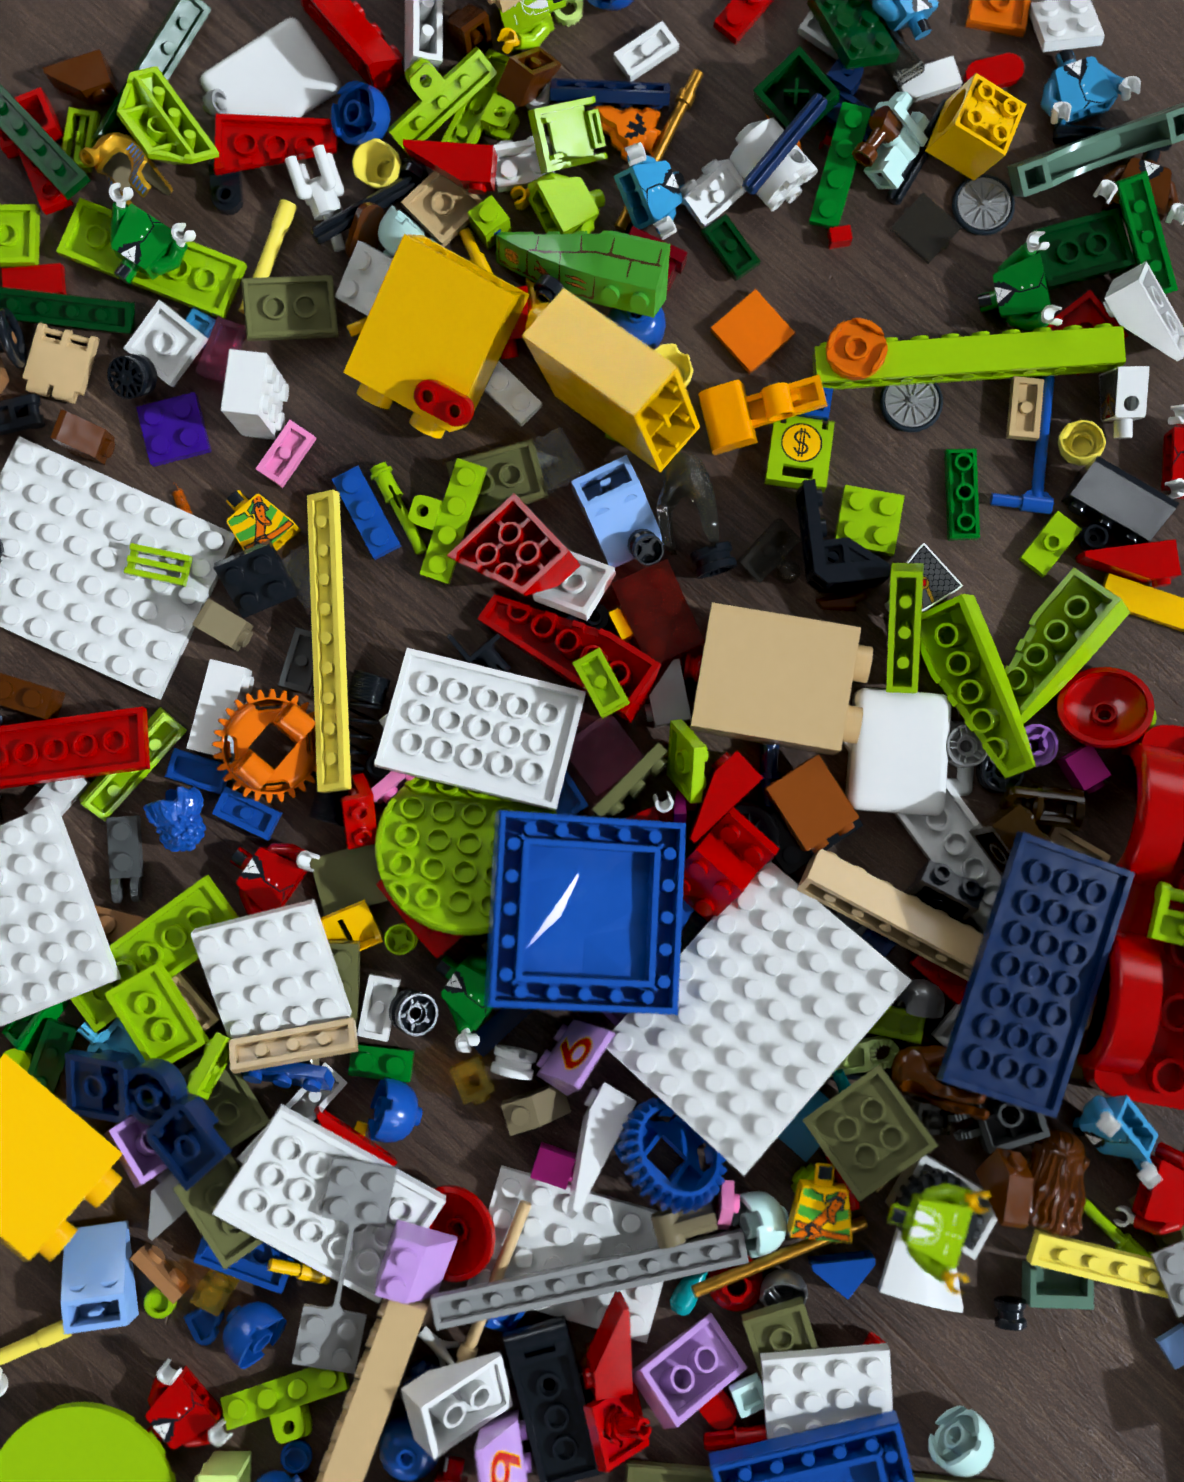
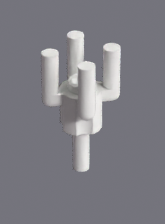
M317 145L312 150L321 176L310 180L305 164H299L296 156L287 157L285 163L297 197L305 200L306 204L310 206L314 220L325 221L342 211L338 196L343 195L344 187L332 153H326L324 145ZM341 233L331 238L335 252L345 249Z

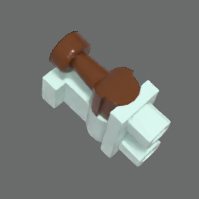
M906 91L896 92L889 101L877 104L874 109L876 112L869 119V125L872 129L870 136L866 142L858 143L852 151L853 158L865 166L863 171L878 189H898L904 180L901 175L905 168L916 157L920 147H923L928 141L924 131L930 121L920 111L912 112L909 115L907 111L913 104V99Z

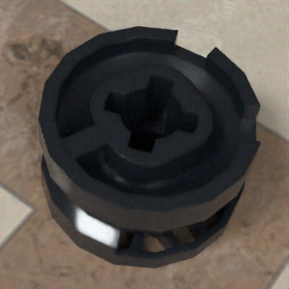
M129 354L119 356L109 364L107 371L108 382L116 395L123 399L145 396L155 389L157 371L148 357L142 354Z

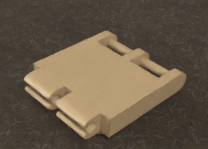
M39 323L22 377L27 382L26 391L45 397H50L52 391L54 399L75 404L78 395L84 396L98 349L99 338L95 336L87 338L75 335L71 330L65 329L63 332L48 328L47 324ZM46 334H50V335H54V336H58V337H62V338H61V340H58V339L46 337ZM72 340L86 343L88 345L86 347L72 343Z

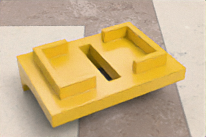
M365 899L321 917L328 940L348 941L338 922L343 919L353 939L351 941H360V951L383 942L382 932Z

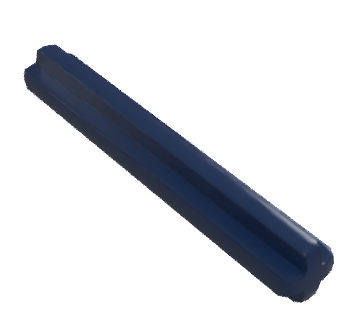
M815 93L743 180L742 187L751 195L757 193L825 110L828 103L825 97L820 93Z

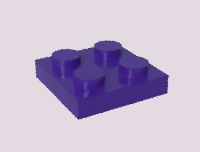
M195 392L136 407L149 462L153 467L211 452L198 395Z

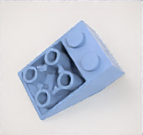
M627 455L571 481L572 491L608 565L616 568L635 559L628 549V539L636 530L648 529L652 531L665 545L641 483Z
M128 1220L75 1227L78 1230L66 1244L63 1252L61 1311L64 1334L128 1326L139 1315L133 1262L130 1260L132 1250Z

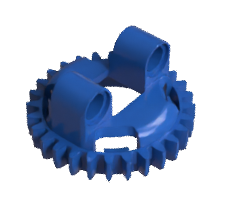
M654 1097L650 1098L646 1102L639 1104L635 1107V1110L627 1115L629 1119L622 1124L625 1130L619 1134L620 1139L614 1145V1151L620 1161L630 1166L624 1173L625 1175H633L632 1187L639 1185L642 1188L640 1191L641 1197L649 1194L651 1196V1205L660 1201L661 1210L664 1211L670 1207L672 1214L682 1210L683 1214L690 1212L692 1209L697 1211L702 1206L710 1203L713 1197L720 1192L719 1187L725 1182L722 1175L727 1172V1168L721 1164L726 1159L659 1097L657 1099ZM657 1112L658 1116L671 1117L670 1122H654L649 1118ZM660 1138L684 1159V1162L674 1169L669 1178L647 1158V1155ZM704 1143L706 1145L704 1148L706 1164H710V1168L705 1172L700 1168L697 1153L698 1147Z

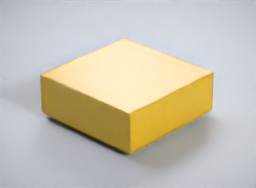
M617 608L609 612V620L617 636L626 642L631 640L632 632L621 610Z

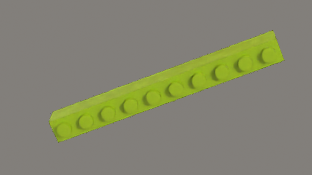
M1102 323L1094 326V328L1082 329L1080 325H1071L1063 328V330L1051 331L1049 327L1034 329L1032 332L1021 333L1018 329H1010L1002 332V334L990 335L988 331L973 333L971 336L959 337L957 333L942 335L941 338L929 339L926 335L912 337L910 340L898 341V338L888 337L885 338L888 351L884 364L876 374L863 380L842 378L831 369L826 359L825 348L827 342L815 346L813 352L814 376L819 374L823 387L832 388L833 390L1007 379L1014 376L1038 377L1107 372L1116 367H1122L1126 363L1124 327H1113L1112 323Z

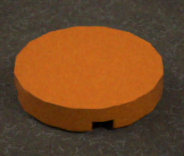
M852 318V320L837 324L830 333L825 348L826 359L831 369L842 378L849 380H863L876 374L884 364L888 351L882 329L874 322L863 318Z

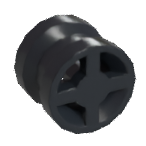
M998 1296L994 1298V1307L997 1309V1316L994 1318V1322L997 1328L1003 1330H1023L1027 1328V1320L1023 1316V1311L1026 1308L1025 1299L1017 1296Z

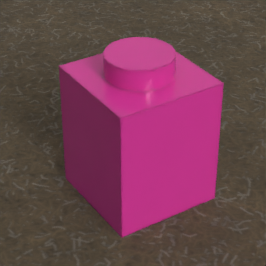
M1082 745L1056 761L1071 786L1087 791L1088 794L1103 787L1105 784L1102 780L1111 776L1095 748L1088 745Z
M541 1142L530 1178L566 1190L568 1182H572L576 1153Z

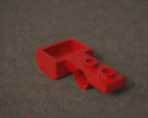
M41 87L14 97L54 141L63 138L64 133L55 111ZM0 129L1 150L9 159L20 155L40 207L45 215L73 205L72 198L67 200Z

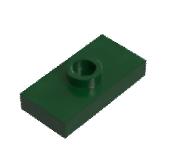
M724 214L702 229L701 235L735 282L760 265V259L727 214Z

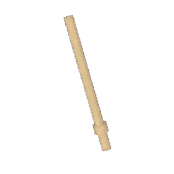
M520 1200L488 1282L501 1280L505 1275L532 1206L531 1203L525 1200ZM487 1320L471 1324L465 1342H461L457 1351V1363L476 1358L478 1352L476 1346Z

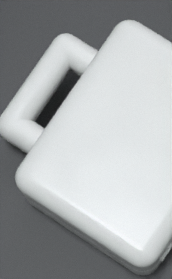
M295 18L285 19L205 71L200 78L201 86L206 93L215 89H220L224 92L226 100L217 97L215 105L219 110L226 109L225 114L302 117L336 95L341 88L340 80L301 23Z
M867 687L861 688L854 693L852 706L863 707V719L857 744H852L851 752L848 751L845 796L855 810L938 816L945 808L947 779L959 796H967L972 792L974 766L957 768V779L947 778V738L950 730L957 726L965 725V722L951 721L952 705L946 698V695L918 692V694L886 692V689ZM968 740L961 742L960 748L962 751L967 752L972 749L969 747Z

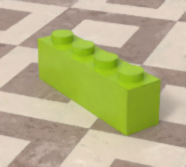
M892 563L886 692L918 694L924 563Z

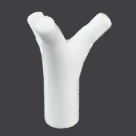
M425 1326L418 1334V1337L436 1354L440 1367L446 1366V1363L448 1365L455 1364L447 1349L457 1348L459 1346L458 1341L448 1342L442 1340Z

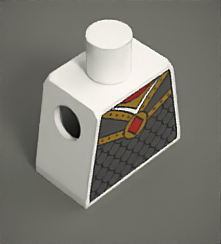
M1149 366L1116 367L1099 375L1102 422H1114L1113 439L1132 438L1133 421L1145 418Z
M925 543L917 548L906 561V563H924L922 613L963 586ZM890 600L884 604L888 611Z

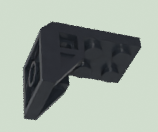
M815 479L803 480L795 497L806 583L820 594L880 587L891 577L889 563L848 537L823 540V537L827 536V525L825 518L820 519L819 507L823 506L822 489L816 488Z

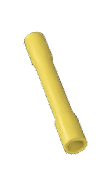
M281 199L271 223L270 233L253 278L270 277L283 239L289 231L297 206L288 200ZM242 300L239 311L244 314V304Z
M63 1320L41 1328L32 1335L0 1348V1366L37 1349L46 1348L72 1336V1333L64 1334Z

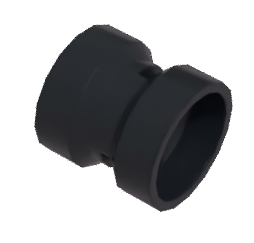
M639 529L633 532L628 539V549L639 563L653 565L661 560L664 554V546L652 531Z

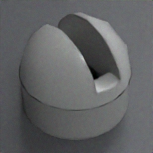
M220 89L208 91L202 98L204 102L203 109L211 116H216V113H226V109L219 110L215 105L217 97L226 100V95Z

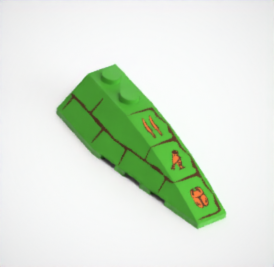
M548 231L547 234H535L534 232H498L496 234V262L534 282H537L542 274H547L556 278L566 290L579 299L653 318L666 300L670 244L616 231H602L600 234H588L587 231H576L574 234H560V231Z

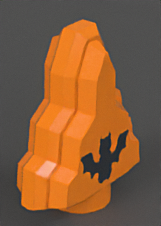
M594 106L593 109L599 110L603 133L609 135L611 145L621 151L622 159L628 162V154L624 148L638 142L642 143L646 153L651 154L661 135V131L656 129L661 114L660 111L645 107L642 110L628 107L621 111L612 106Z

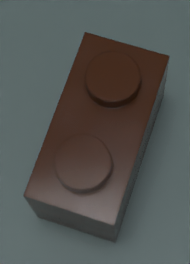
M0 673L1 706L43 719L58 718L66 693Z

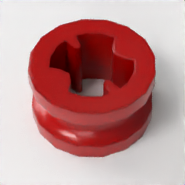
M687 653L683 675L684 680L692 678L694 682H698L702 655L694 658L691 656V653Z

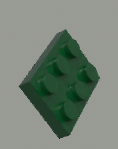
M868 0L807 1L808 7L846 70L896 62L900 51Z
M1118 207L1031 231H1045V234L1039 238V244L1042 242H1049L1050 244L1047 250H1037L1036 254L1040 253L1048 290L1130 269L1135 265Z

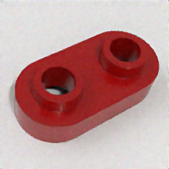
M435 379L421 381L415 387L414 400L416 405L423 411L455 427L465 425L472 420L474 404L468 396ZM426 390H429L433 395L431 402L425 399ZM453 405H457L460 408L459 416H455L452 413Z

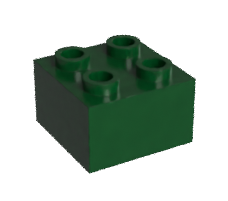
M800 46L753 89L755 102L769 118H775L784 130L815 93H820L827 99L828 103L825 110L807 132L839 103L840 91Z

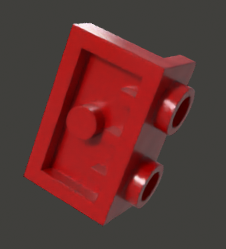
M364 773L351 775L353 788L348 790L349 796L341 799L346 845L349 850L375 844L377 825L374 795Z

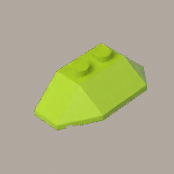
M157 66L129 73L127 84L117 108V116L148 159L180 165L194 164L219 157L217 148Z

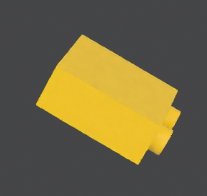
M404 234L343 373L361 382L356 393L363 400L383 409H390L393 401L413 411L409 420L411 426L428 436L441 439L445 430L453 432L467 427L469 423L458 427L451 426L423 411L415 403V387L424 380H438L468 396L474 404L475 411L530 294L423 235ZM426 390L425 399L431 402L433 395L429 390ZM453 405L452 413L455 416H459L460 408L457 405Z
M565 288L560 291L551 303H541L531 312L526 322V331L522 337L555 397L661 473L700 428L678 367Z
M4 1054L0 1058V1242L23 1262L30 1261L37 1252L50 1262L66 1246L78 1230L66 1218L79 1203L85 1199L94 1208H97L123 1179L121 1175L111 1168L123 1153L8 1055Z

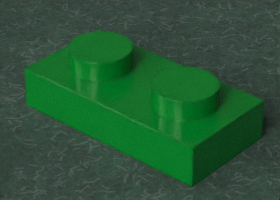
M358 1043V1051L352 1052L350 1055L348 1075L383 1080L384 1078L410 1083L415 1050Z

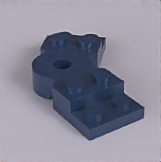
M76 1049L65 1053L67 1107L80 1116L121 1123L133 1115L141 1123L149 1125L150 1127L146 1128L147 1142L186 1191L199 1182L231 1152V1149L213 1128L219 1121L199 1095L188 1094L187 1084L183 1075L169 1061L153 1058L140 1063L134 1054L108 1049L101 1053Z

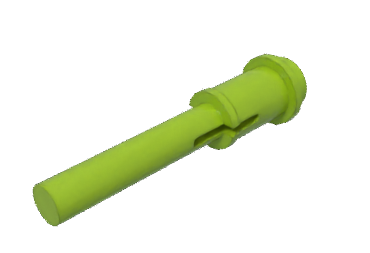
M386 462L375 465L370 469L372 474L370 476L371 480L376 481L385 502L391 504L416 555L427 551V548L414 523L408 518L409 513L401 499L403 493L400 491L391 473L392 467L388 466Z
M1086 1198L1083 1212L1116 1243L1115 1248L1117 1250L1152 1258L1151 1254L1153 1252H1147L1129 1233L1124 1234Z

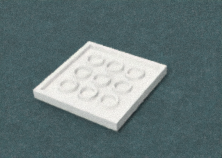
M314 899L196 928L191 932L192 940L228 1038H242L341 1020L351 1016L352 1010Z
M887 1343L760 1353L767 1440L893 1411L890 1349Z

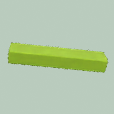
M160 707L148 720L150 769L97 776L80 795L81 805L103 821H106V818H109L186 733L187 729Z

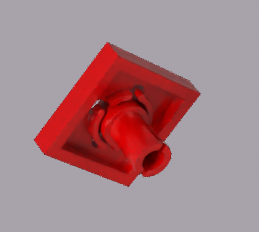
M633 1381V1394L600 1401L594 1400L583 1407L599 1472L607 1473L650 1445L651 1426H646L650 1424V1421L643 1417L637 1387Z

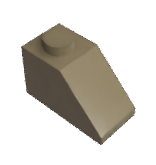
M209 598L192 623L196 628L236 651H239L241 647H246L253 635L251 631L253 628L252 624Z
M551 1085L504 1099L501 1104L510 1136L541 1127L571 1112L567 1096Z

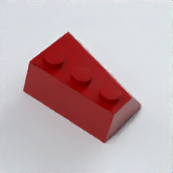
M515 493L447 554L450 559L525 596L558 587L581 566L572 553Z

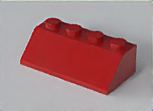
M300 0L303 10L368 85L382 92L404 74L401 63L403 60L402 54L394 44L389 46L386 43L383 32L375 22L371 24L368 22L363 8L356 0L353 2L350 0Z

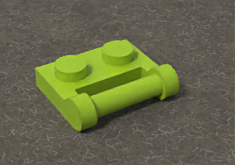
M1160 881L1155 889V903L1147 938L1184 947V913L1168 909L1170 900L1184 903V890L1173 888L1170 883Z

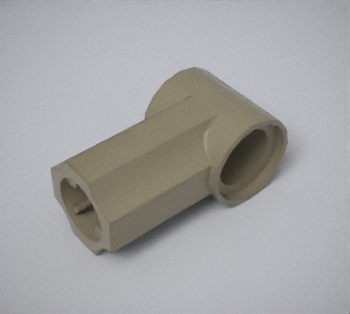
M711 1202L702 1206L697 1211L692 1209L686 1214H683L682 1210L672 1214L671 1208H667L664 1211H657L650 1216L660 1249L672 1248L683 1244L687 1238L718 1230Z

